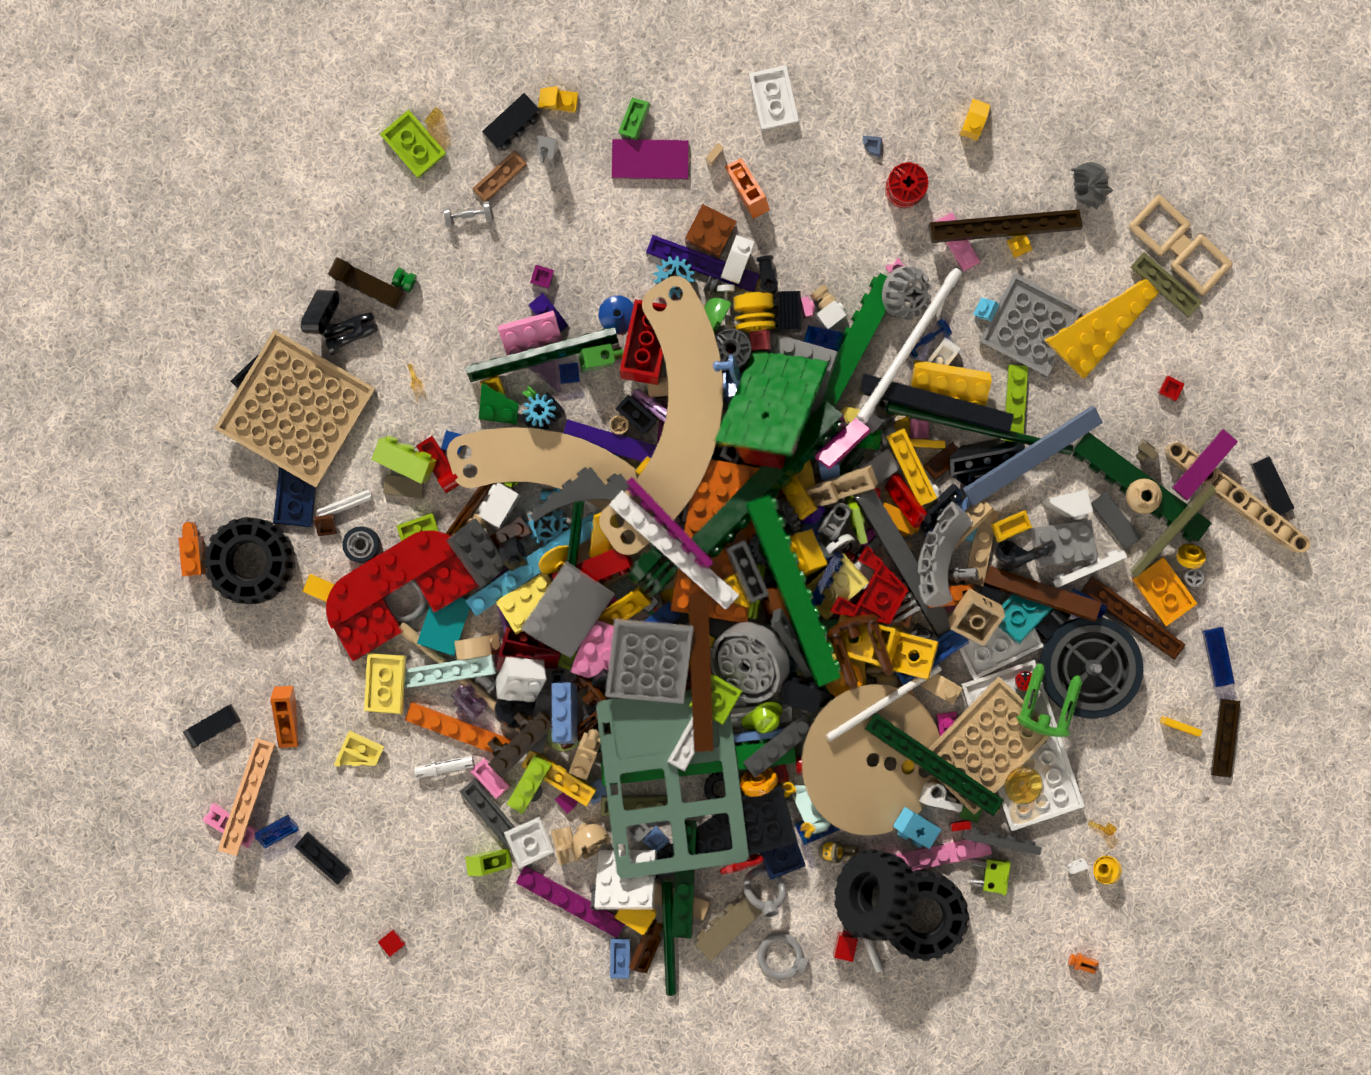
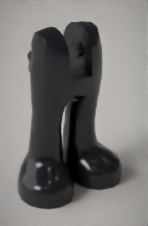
M371 312L364 313L341 323H329L323 336L326 339L325 342L330 355L337 354L342 346L350 342L368 337L377 332V324L364 328L361 325L375 318ZM349 329H354V331L348 334L338 336L336 338H331Z

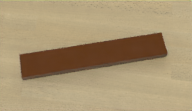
M989 566L983 583L985 586L1093 622L1096 621L1101 602Z
M1091 576L1081 589L1083 594L1092 600L1101 602L1102 608L1173 660L1176 659L1186 645L1094 576Z

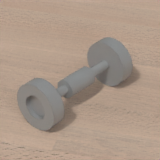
M483 202L484 210L474 211L472 209L451 215L450 207L443 208L446 227L453 226L452 218L462 217V219L484 213L486 221L492 220L490 202Z

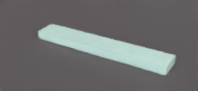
M494 655L408 668L405 672V689L497 674Z

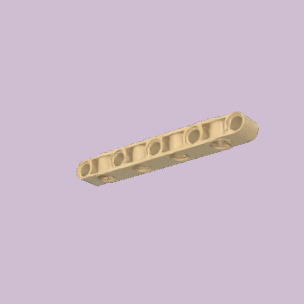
M1180 442L1167 445L1164 452L1165 456L1183 472L1199 456V454ZM1173 446L1178 448V456L1172 454L1171 449ZM1215 468L1209 475V478L1205 479L1201 484L1203 487L1209 482L1213 484L1216 488L1214 493L1216 497L1290 551L1302 553L1310 548L1308 537L1219 469ZM1235 493L1240 495L1238 503L1233 499ZM1266 516H1269L1271 519L1269 526L1264 522ZM1297 539H1299L1302 543L1300 549H1298L1295 545Z

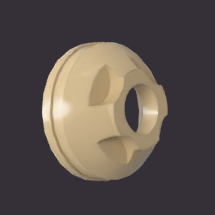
M1138 479L1128 487L1126 501L1134 512L1140 514L1151 513L1160 505L1162 491L1154 481ZM1144 490H1149L1152 494V498L1148 502L1141 498Z

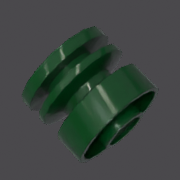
M655 546L648 553L644 552L632 565V571L627 575L635 584L640 583L644 579L646 581L642 589L644 592L649 586L654 588L648 594L651 598L663 591L674 578L678 569L674 565L668 571L666 567L671 561L667 560L661 564L659 561L663 553Z

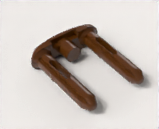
M861 615L846 619L827 632L826 638L831 640L846 684L851 689L857 688L858 680L841 634L848 631L850 639L861 636L858 627L860 625H866L882 671L887 676L893 674L894 667L877 624L878 617L876 615ZM874 631H875L876 636H877V639H878V641H879L881 650H880L879 645H878V642H877V640H876Z
M576 675V679L572 683L577 685V693L584 687L589 691L582 698L589 707L596 701L598 704L602 700H608L602 690L592 685L589 678ZM597 710L578 726V741L583 737L584 732L588 733L589 730L598 725ZM560 744L562 749H568L574 745Z

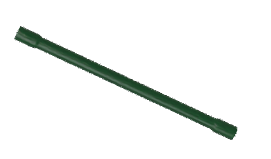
M888 402L886 406V413L908 416L1022 444L1032 445L1041 439L1010 431L1007 434ZM1069 444L1057 453L1070 456L1073 451V444Z

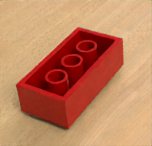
M635 299L620 366V379L659 385L664 361L662 348L652 325L643 311V300ZM652 303L654 310L658 312L664 311L667 307L666 304Z

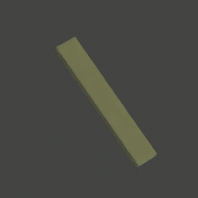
M1209 482L1132 566L1131 573L1133 575L1139 576L1216 492L1213 484Z

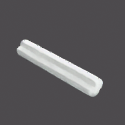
M369 490L320 508L317 510L318 516L335 515L372 500V494Z

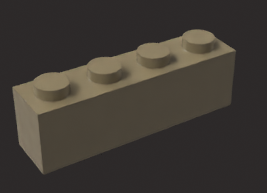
M744 890L737 896L738 900L734 904L729 903L723 909L725 913L720 918L718 916L713 918L709 923L710 927L706 931L702 929L695 936L697 939L695 946L710 961L721 953L763 912L748 901ZM752 890L754 896L758 900L762 901L760 897Z

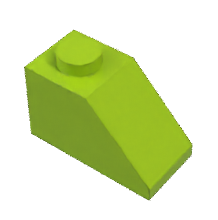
M507 848L465 857L468 876H484L512 867L510 851Z

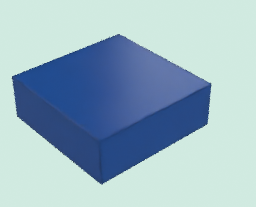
M446 430L441 449L447 450L450 442L462 434ZM462 446L459 447L457 454H460Z

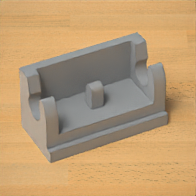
M537 135V154L540 156V162L543 163L545 156L547 160H550V167L555 168L559 151L557 139Z

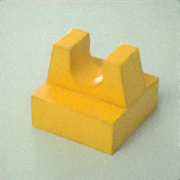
M1026 235L1015 236L1006 241L1014 259L1033 250Z

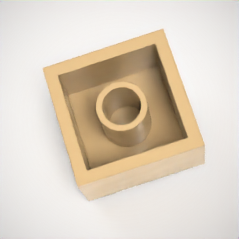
M969 588L948 620L951 630L984 646L1005 617L1002 605Z

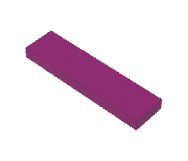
M1221 429L1171 488L1182 498L1188 500L1238 441L1224 429Z

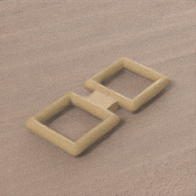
M1157 195L1129 224V228L1158 256H1163L1170 249L1177 256L1171 263V268L1197 293L1204 296L1232 267L1233 263L1203 234H1199L1193 241L1189 240L1184 233L1190 228L1191 223L1163 196ZM1158 205H1161L1181 224L1161 247L1139 227ZM1200 244L1223 264L1203 286L1180 266Z

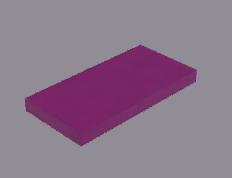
M612 139L611 177L612 179L688 180L689 140Z

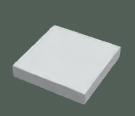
M539 816L504 832V836L519 869L554 853Z

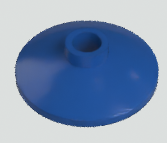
M620 295L607 298L599 308L598 315L601 325L604 328L615 327L616 333L628 331L634 306L632 301ZM616 310L621 312L619 317L614 316Z

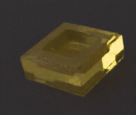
M434 108L424 120L426 126L431 130L444 116L440 109Z

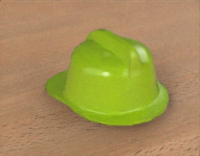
M777 702L762 703L742 718V726L749 730H757L761 734L772 732L780 724V716L783 712L782 706Z

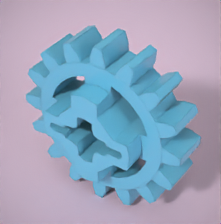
M669 256L668 262L662 259L663 265L656 266L659 272L653 273L655 276H658L654 283H661L662 279H667L669 275H673L676 268L677 276L685 278L689 283L695 282V279L691 278V275L695 274V272L689 271L692 267L691 264L686 266V259L680 262L679 256H676L675 260H672L671 256ZM672 265V269L668 272H663L667 266ZM680 266L685 269L687 276L680 273ZM672 287L669 290V297L672 298L673 294H676L680 298V293L683 292L682 289L676 290V287Z
M555 510L552 512L554 513L552 516L543 517L546 521L551 520L550 526L553 532L548 528L543 529L544 523L542 519L539 520V526L536 530L533 519L531 518V521H527L533 531L530 538L537 537L536 543L539 544L543 540L545 545L548 541L564 532L563 528H568V525L564 524L567 517L561 516L564 513L563 510L559 512ZM559 520L560 528L557 531L555 529V524ZM544 532H548L552 535V537L546 538L540 535Z

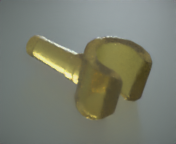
M408 364L407 366L412 379L410 386L413 390H415L413 386L414 381H418L420 383V387H422L423 384L420 379H417L412 364Z
M1090 820L1088 823L1089 826L1100 829L1107 835H1113L1117 830L1109 822L1105 827Z

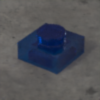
M578 363L559 364L561 384L580 382Z

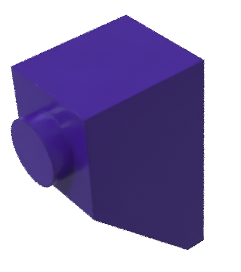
M543 293L528 305L535 315L554 311L560 332L569 326Z

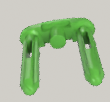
M1039 663L1033 669L1020 715L1016 716L1019 724L1038 734L1051 737H1067L1070 735L1068 729L1082 686L1081 677L1074 676L1070 681L1056 728L1049 726L1051 716L1040 713L1038 722L1031 719L1045 673L1044 665ZM1032 690H1034L1033 696H1032V699H1031V702H1030V706H1029V709H1028L1027 707H1028V703H1029V700H1030V697H1031V693H1032ZM1071 702L1070 708H1069V711H1068V715H1067V718H1066V721H1065V716H1066V713H1067V709H1068L1069 703Z

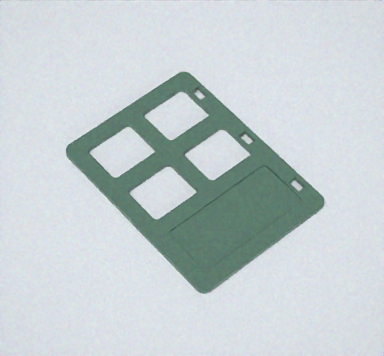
M691 689L685 690L684 703L618 698L602 700L596 706L616 872L620 878L626 879L745 862L748 859L749 854L731 713L724 725L713 720L714 751L695 752L689 764L721 761L725 797L687 803L682 802L678 767L667 762L692 718V707L689 706L692 701ZM610 722L611 734L604 735L603 723ZM662 768L665 775L667 805L625 810L623 808L620 775L622 773ZM611 783H617L619 794L612 796ZM727 813L729 816L732 848L725 851L690 855L687 846L685 819ZM670 821L674 856L672 858L632 863L629 857L626 828L630 825ZM618 844H625L626 855L619 856Z

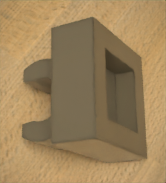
M1142 438L1138 443L1140 451L1136 458L1142 463L1148 456L1154 459L1158 455V449Z

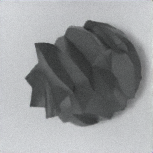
M1094 162L1083 163L1077 168L1071 169V171H1074L1073 178L1075 180L1073 184L1077 201L1083 205L1086 204L1088 208L1093 206L1096 210L1101 204H1105L1106 195L1114 191L1108 186L1109 175L1106 173V169Z

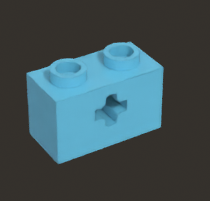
M907 807L903 808L893 825L899 831L897 833L899 836L906 840L911 838V843L919 848L925 846L928 849L931 848L942 830Z

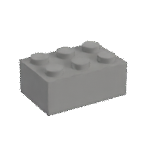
M1092 520L1030 529L1033 549L1049 541H1054L1056 544V550L1051 557H1041L1035 560L1036 567L1097 558Z

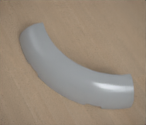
M953 501L937 518L938 523L933 531L928 533L919 558L918 573L920 574L921 583L919 590L924 604L931 607H939L953 600L948 587L950 559L958 541L973 524V521L965 511Z

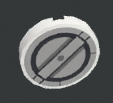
M845 534L838 538L839 541L837 543L831 542L826 549L829 553L841 550L845 554L847 550L851 551L856 541L851 534Z

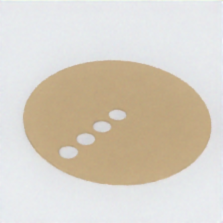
M871 684L848 690L825 706L814 720L807 734L802 755V774L806 791L817 811L832 825L846 832L857 835H879L896 830L893 825L904 807L919 814L926 806V804L919 802L924 784L929 781L938 783V779L931 774L926 778H922L918 773L919 766L913 763L914 769L910 774L902 772V763L909 759L864 729L873 715L832 741H828L826 738L828 733L899 688ZM909 693L904 694L876 712L927 748L940 737L938 728L929 711ZM871 753H876L879 756V763L875 767H870L867 764V757ZM888 757H894L897 761L895 769L891 771L886 770L884 767V761Z

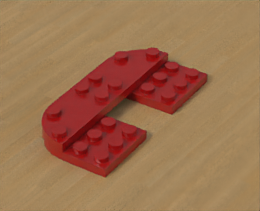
M431 530L414 533L346 574L335 583L327 598L326 616L331 629L335 630L352 662L403 633L384 598L414 579L434 613L479 587L446 541L451 535Z

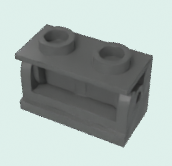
M880 399L868 421L863 423L870 428L871 433L890 424L898 416L886 413L888 401Z

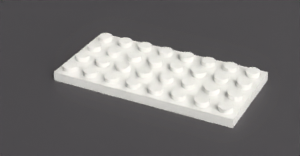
M1030 660L976 680L962 683L961 687L963 688L968 707L998 676L1024 700L1027 691L1021 690L1016 686L1015 677L1021 671L1033 673V669L1037 666L1035 660ZM1041 683L1034 711L1039 716L1040 713L1051 716L1050 726L1056 728L1057 724L1043 683ZM1032 690V693H1031V697H1030V700H1029V703H1028L1029 706H1030V702H1031V699H1032L1034 690ZM1050 736L997 791L998 796L1004 799L1002 808L1010 831L1085 807L1061 737Z

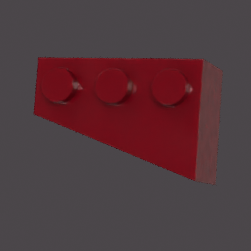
M506 627L498 655L496 671L501 669L506 657L544 660L545 669L557 668L561 652L542 643L524 630L516 635L511 627Z

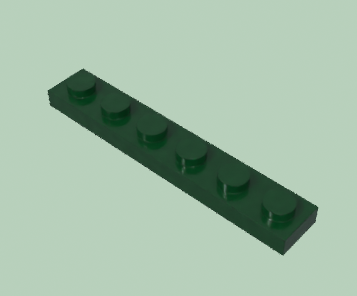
M698 820L684 821L688 853L690 855L696 854ZM695 869L675 872L672 937L692 938Z

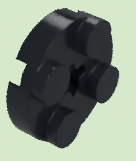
M497 699L494 706L495 716L500 723H503L508 728L516 729L521 727L513 718L516 714L509 710L512 704L519 707L517 713L522 710L528 717L533 714V702Z

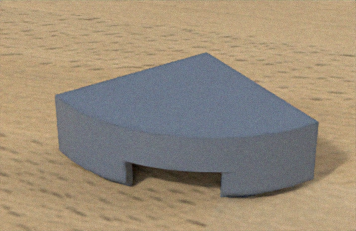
M863 136L862 140L863 145H865L864 147H866L865 149L871 155L880 157L882 137Z

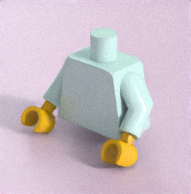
M790 782L784 783L783 789H788L784 792L785 797H789L792 793L794 794L792 797L805 822L800 830H807L804 836L809 838L812 833L815 834L828 830L831 823L817 811L808 796L805 785H793Z

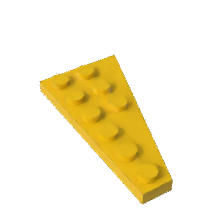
M1143 279L1126 289L1121 295L1113 297L1108 303L1097 307L1076 320L1069 327L1058 331L1059 333L1048 337L1044 341L1081 378L1085 379L1157 296L1159 291L1147 279Z

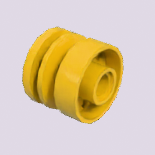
M749 292L733 297L734 311L743 313V315L735 317V322L741 323L735 325V329L749 333L775 328L774 321H767L774 319L775 315L766 313V310L774 308L773 294Z

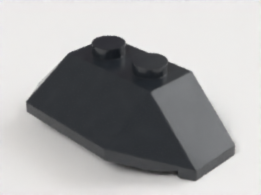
M1001 439L963 445L949 457V474L952 478L968 486L1024 450L1025 445Z

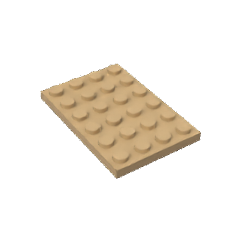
M998 676L929 749L993 793H996L1050 736L1033 732L1018 723L1016 716L1020 715L1024 700ZM1033 710L1031 719L1038 722L1040 716ZM941 782L974 815L981 809Z

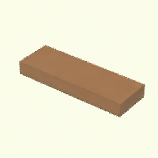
M514 150L474 186L472 190L483 202L489 201L527 166V163Z

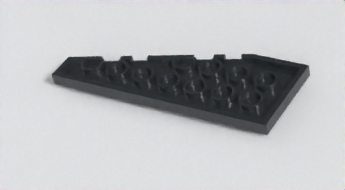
M782 785L774 787L773 790L761 796L751 797L744 795L741 797L749 855L798 842ZM727 813L716 814L697 826L696 854L725 851L732 848L729 816ZM673 843L658 852L656 860L672 858L674 856ZM675 872L655 874V880L675 875Z

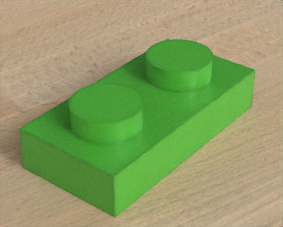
M632 97L618 133L621 136L638 140L651 104Z

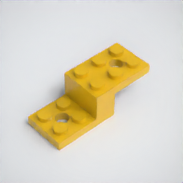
M840 615L838 623L851 617ZM878 624L894 667L893 671L929 680L939 642L902 633L897 629ZM866 625L858 626L861 636H859V641L856 644L850 643L848 631L841 634L849 658L881 667ZM874 631L876 640H877L878 645H879V648H880V650H881L879 641H878L877 636H876V633H875V631ZM911 652H919L920 657L917 661L910 660Z

